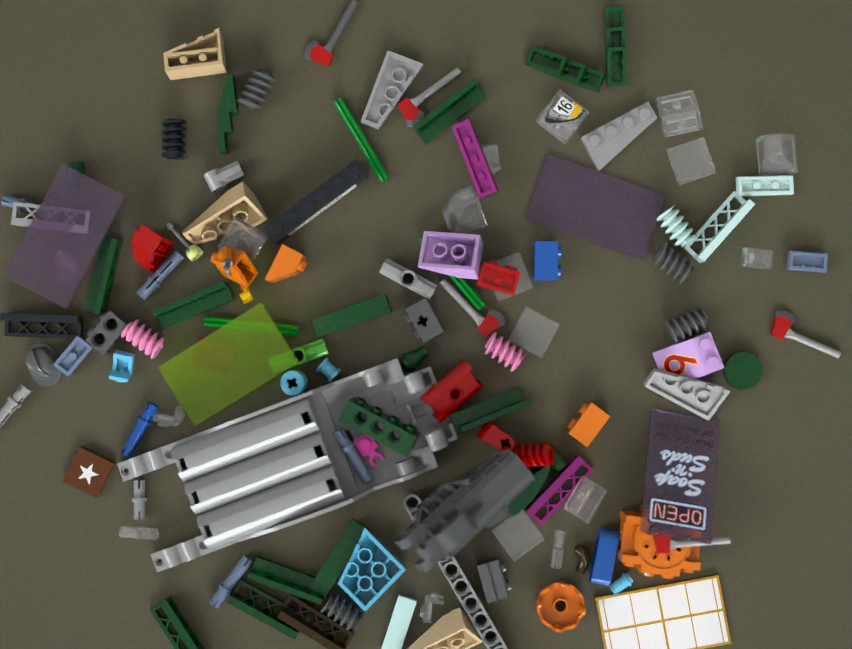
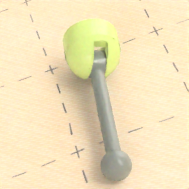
M172 223L166 224V228L171 230L187 247V257L192 262L196 261L203 254L200 247L189 245L174 229Z

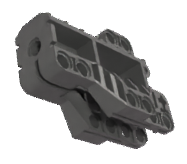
M510 449L496 452L467 478L443 483L417 506L419 510L418 519L402 532L394 542L400 549H408L422 537L423 541L415 548L421 558L414 563V566L420 572H427L443 557L451 559L535 479L530 470Z

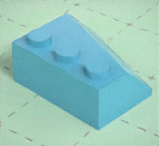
M364 528L338 585L366 612L408 567L378 537Z

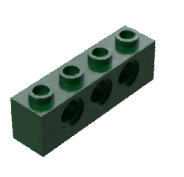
M361 397L349 399L339 421L405 457L412 453L421 434L416 431L417 428L413 425L403 424L398 417L383 413V410L377 406L368 405L366 400ZM361 411L366 413L367 420L361 417ZM378 421L384 424V429L378 427ZM394 430H398L401 433V438H397L394 435Z

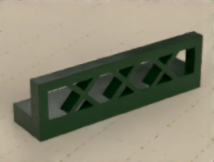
M475 78L414 125V131L425 145L485 99L486 96L477 86L478 82Z
M102 236L85 311L99 315L107 311L123 241Z
M222 281L155 309L152 312L154 316L158 317L162 328L166 329L235 299L228 282Z
M516 387L450 414L449 417L455 432L463 433L528 406L531 402L530 399H524L520 388Z
M260 556L256 557L253 568L248 575L249 579L321 605L323 596L309 588L315 576Z
M240 579L227 603L295 640L299 631L273 614L272 606H282L284 602L249 582ZM241 585L249 588L251 596L242 597L237 594ZM255 597H265L268 605L262 607L257 605ZM289 604L286 607L291 612L298 610ZM303 613L304 620H306L308 615Z
M171 596L150 609L175 649H181L179 645L180 638H182L188 649H204ZM162 607L168 618L161 617L157 609ZM170 622L173 624L178 634L170 632V630L168 629Z

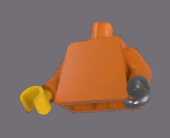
M223 246L218 253L212 254L211 262L217 266L224 277L240 284L241 291L243 292L239 295L243 303L246 304L253 300L249 291L250 284L258 275V272L244 251Z

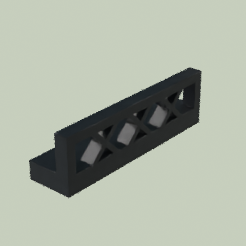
M0 314V321H5L4 336L75 339L78 335L83 336V316ZM11 321H17L22 326L17 333H10ZM32 322H36L41 327L37 333H32L27 328ZM51 323H56L60 327V330L55 334H51L47 330ZM71 323H77V335H70L65 328Z

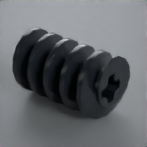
M171 118L162 122V126L166 128L162 130V134L165 135L162 138V142L166 143L162 145V149L167 151L162 153L163 158L170 160L185 159L181 155L185 154L186 151L182 150L181 147L186 146V143L181 142V139L187 138V136L181 134V132L186 131L187 128L182 127L181 124L187 123L186 120Z

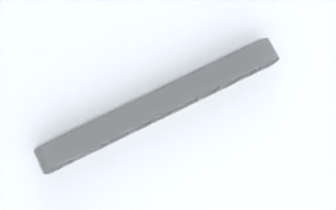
M410 492L404 498V507L414 522L419 515L417 506L422 502V499L417 493ZM410 497H415L418 503L416 506H409L407 500ZM455 555L451 559L443 557L438 562V565L487 649H509ZM449 564H454L457 569L451 573L446 570V567ZM458 581H464L466 583V587L463 589H458L456 587V583ZM470 597L476 600V603L472 606L466 604V600ZM483 614L486 616V619L483 622H478L475 620L476 616ZM493 631L496 635L492 639H488L485 637L487 632Z

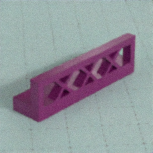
M471 119L451 126L479 198H487L492 193L499 191Z
M576 454L569 461L568 465L552 479L524 510L542 526L594 470ZM581 464L588 469L582 476H575V471ZM567 479H572V487L569 490H562L563 483ZM554 493H559V501L549 504V498ZM546 506V515L542 519L538 518L535 513L541 507Z

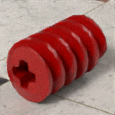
M534 442L530 443L529 447L527 443H523L522 448L518 443L512 451L527 467L553 466L555 462L554 451L550 447L549 442H545L544 447L541 442L537 443V447Z

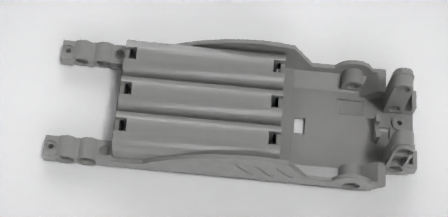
M398 358L118 463L117 466L123 482L176 462L179 470L178 474L182 481L185 482V493L189 497L190 507L197 515L198 528L201 529L202 534L188 541L179 542L172 547L163 548L150 554L156 571H163L234 543L264 535L350 504L373 491L409 480L426 471L437 468L438 465L433 452L447 447L448 442L454 441L458 437L450 417L440 424L431 415L434 413L433 409L420 399L426 391L437 383L431 366L404 376ZM353 397L363 398L368 405L381 408L383 413L398 417L400 422L405 425H413L417 428L416 431L421 433L412 453L407 457L378 441L376 442L379 446L375 450L384 455V460H381L379 456H375V466L370 464L369 455L362 457L359 453L373 475V478H370L365 483L362 482L345 453L341 452L339 443L332 435L341 428L344 431L350 429L353 440L363 434L339 421L348 400ZM308 411L311 422L305 424L301 413ZM361 411V417L367 420L366 413ZM378 421V427L384 429V424ZM394 430V435L397 438H401V433L398 430ZM320 445L323 454L317 458L314 447ZM333 478L335 486L330 491L326 480Z

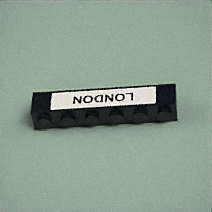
M357 159L266 225L264 227L265 231L274 243L279 245L368 179V173Z

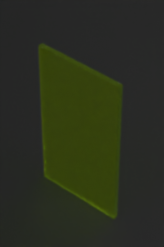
M261 302L159 366L158 369L192 423L196 426L299 361Z

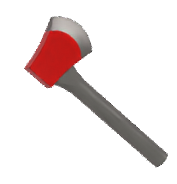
M351 0L324 47L316 40L308 44L304 54L305 60L317 62L327 67L330 65L334 58L332 54L333 48L358 5L356 0Z

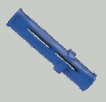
M148 401L141 416H138L137 423L121 450L124 456L132 458L145 431L152 424L151 421L159 408L156 404Z

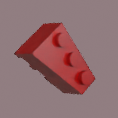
M142 224L141 227L136 228L132 235L134 237L131 241L134 261L154 274L174 245V242L158 231Z

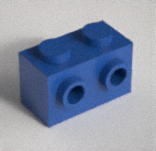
M558 241L533 242V281H557L558 277H561V265H558V258H561L562 250L561 246H558Z

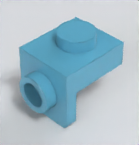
M116 350L113 354V367L109 374V379L117 382H128L133 375L135 354Z

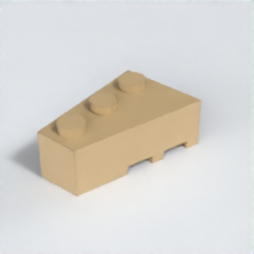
M219 28L215 29L211 34L198 37L197 40L189 44L184 43L163 53L165 72L170 80L227 73L224 38Z

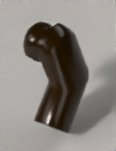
M577 545L574 548V553L578 555L580 561L575 570L584 574L591 558L585 546Z

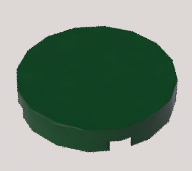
M736 352L725 361L723 373L728 384L734 388L744 390L758 384L763 370L760 360L754 354Z

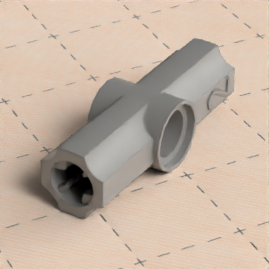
M386 258L379 271L380 274L429 300L437 287L431 281ZM411 274L414 277L413 282L405 284L403 282L404 275Z

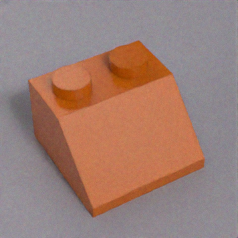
M282 244L265 280L275 283L299 275L300 271L304 272L308 264L306 261L307 257Z

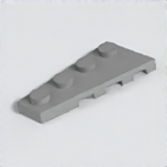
M653 368L643 383L644 387L708 421L731 391L729 387Z

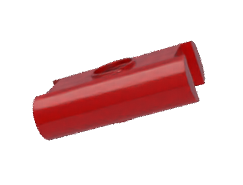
M465 360L457 364L420 397L423 403L433 409L434 413L431 415L440 424L484 386L481 381L474 378L470 373V370L473 368Z

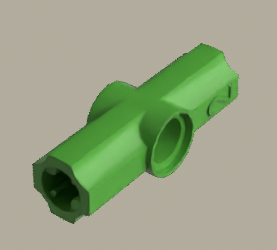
M323 338L269 357L273 372L277 373L328 355L329 352ZM298 350L304 354L302 361H297L294 358V354Z

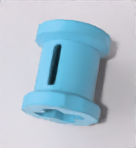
M325 358L316 371L322 372L328 378V381L331 382L341 369H337L329 362V358Z

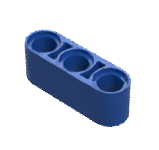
M599 528L589 582L606 586L610 585L619 543V531Z

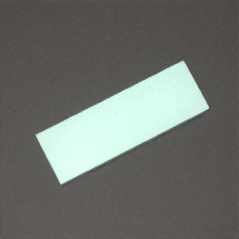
M793 175L736 177V197L794 194Z
M398 595L381 649H402L417 600Z

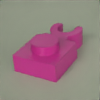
M362 434L353 441L362 457L369 455V461L372 466L376 465L374 461L375 456H379L381 460H384V455L375 450L379 446L376 440Z

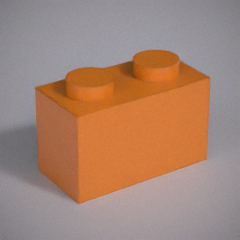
M592 402L584 403L578 411L580 415L577 419L573 418L567 425V433L586 447L589 446L610 418L607 413Z

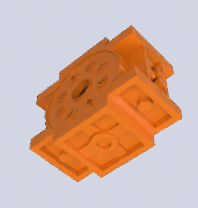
M640 504L639 512L620 510V537L616 557L620 562L624 563V566L636 567L643 576L654 577V574H660L663 578L673 579L674 576L680 577V569L686 573H694V570L700 571V546L678 547L670 550V553H656L652 533L649 532V527L655 524L648 522L649 505ZM671 526L673 528L672 539L701 538V531Z

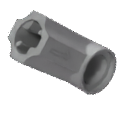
M238 161L221 169L210 170L204 174V178L212 193L223 190L228 184L245 176Z

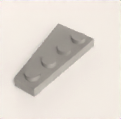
M387 51L361 123L379 130L423 67V63Z
M646 102L582 136L580 139L598 172L653 123L657 116L650 103Z

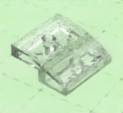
M694 90L656 98V105L661 117L660 123L665 138L703 130L701 114Z

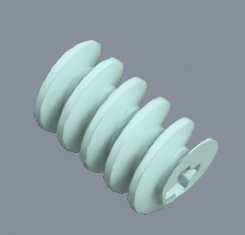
M672 206L658 216L656 220L664 221L661 228L668 226L665 233H672L669 238L670 240L677 239L674 246L681 245L683 247L695 239L697 234L690 235L693 228L686 229L689 224L688 221L681 223L684 216H677L680 210H672L674 207Z

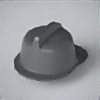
M46 343L32 345L26 353L25 362L34 381L42 387H52L60 381L62 372L53 366L57 357L52 347Z

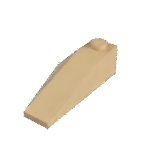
M241 182L224 193L184 229L182 234L193 245H198L215 240L217 236L228 233V235H232L237 230L244 228L245 230L252 229L268 218L255 194L244 182Z
M459 607L443 615L407 649H469L483 642L467 613Z

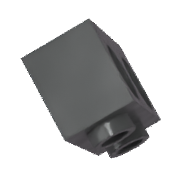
M115 311L103 313L99 318L100 323L96 327L93 326L87 333L88 337L85 341L102 355H108L121 340L122 331L129 324ZM112 319H115L117 321V327L115 329H111L110 327V321ZM100 334H103L105 337L103 344H99L97 340Z

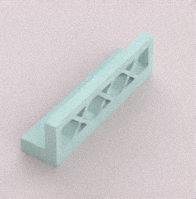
M733 191L697 231V237L686 244L683 249L699 263L705 262L752 209L755 203L750 199L745 200L741 196L736 197V191ZM733 198L742 204L737 210H730V201ZM719 213H727V222L725 224H717ZM707 227H714L715 235L712 238H705L704 230ZM696 241H702V250L697 254L690 246Z

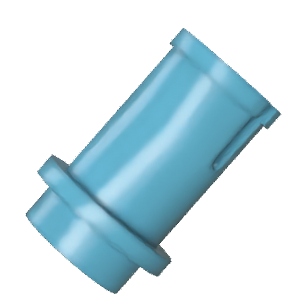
M626 572L625 574L622 573V576L611 583L609 587L616 596L627 586L631 587L634 581Z

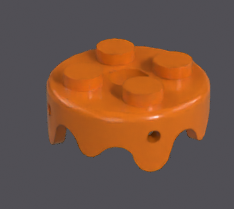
M552 582L546 585L537 597L536 609L540 620L555 632L562 633L577 627L581 618L585 616L586 606L584 598L580 591L568 582ZM562 600L565 602L563 610L555 608L557 601Z

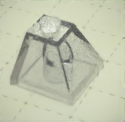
M784 133L761 135L756 139L760 176L799 173L795 135Z
M472 185L454 192L442 209L449 233L470 234L488 226L480 200Z

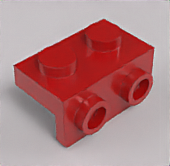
M488 260L487 263L483 262L476 286L514 296L521 272H518L516 267L506 265V268L498 266L499 263Z

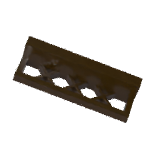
M293 594L288 595L277 612V618L327 649H346L355 635L350 629L347 631L345 626H340V623L334 622L332 618L327 617V615ZM293 600L298 603L299 610L291 612L286 607ZM311 611L315 614L316 620L307 622L304 620L303 613ZM327 621L331 624L332 630L324 632L320 630L319 623ZM343 631L348 634L344 643L336 640L335 633Z

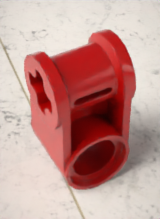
M491 421L485 423L477 435L481 440L500 451L512 450L514 447L513 437ZM508 438L510 446L502 447L501 440Z

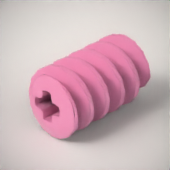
M139 319L130 322L122 331L121 337H126L127 342L132 341V345L135 347L139 345L138 349L140 351L145 350V354H151V359H154L164 345V337L157 340V332L150 335L152 329L149 328L145 331L146 324H142L139 327Z
M494 332L484 346L486 348L485 354L487 355L492 352V359L499 356L498 363L505 360L504 367L511 364L510 371L513 372L520 365L526 354L521 356L522 349L515 352L516 345L509 347V340L502 343L503 336L496 339L497 332Z

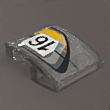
M559 89L535 122L566 144L590 112Z

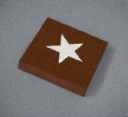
M81 446L63 482L95 498H99L116 463Z

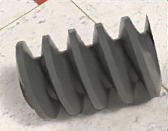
M257 67L258 71L252 72L255 78L248 79L251 85H245V89L248 92H241L245 99L238 98L237 100L255 111V108H262L258 101L265 102L262 94H269L265 88L272 89L269 81H276L272 75Z
M664 243L655 252L651 260L655 259L654 266L661 263V271L668 268L667 275L673 272L672 279L680 277L679 284H681L694 269V267L691 268L692 262L685 263V257L679 259L680 253L678 252L672 255L673 248L666 250L667 244Z
M699 308L698 312L692 310L691 315L685 313L684 318L680 315L677 316V321L672 318L670 319V324L667 321H664L670 338L677 343L678 336L685 340V333L692 337L693 330L697 334H700L699 328H702L704 332L707 331L708 319L705 311Z
M339 594L331 595L323 606L321 613L328 610L327 617L334 614V622L341 619L340 626L347 623L346 630L354 628V632L363 620L365 612L362 611L357 614L358 607L351 610V602L345 605V598L338 601Z

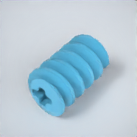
M288 371L281 377L280 385L286 394L297 395L304 392L307 388L308 379L302 371ZM297 379L295 383L298 385L292 386L293 382L291 380Z

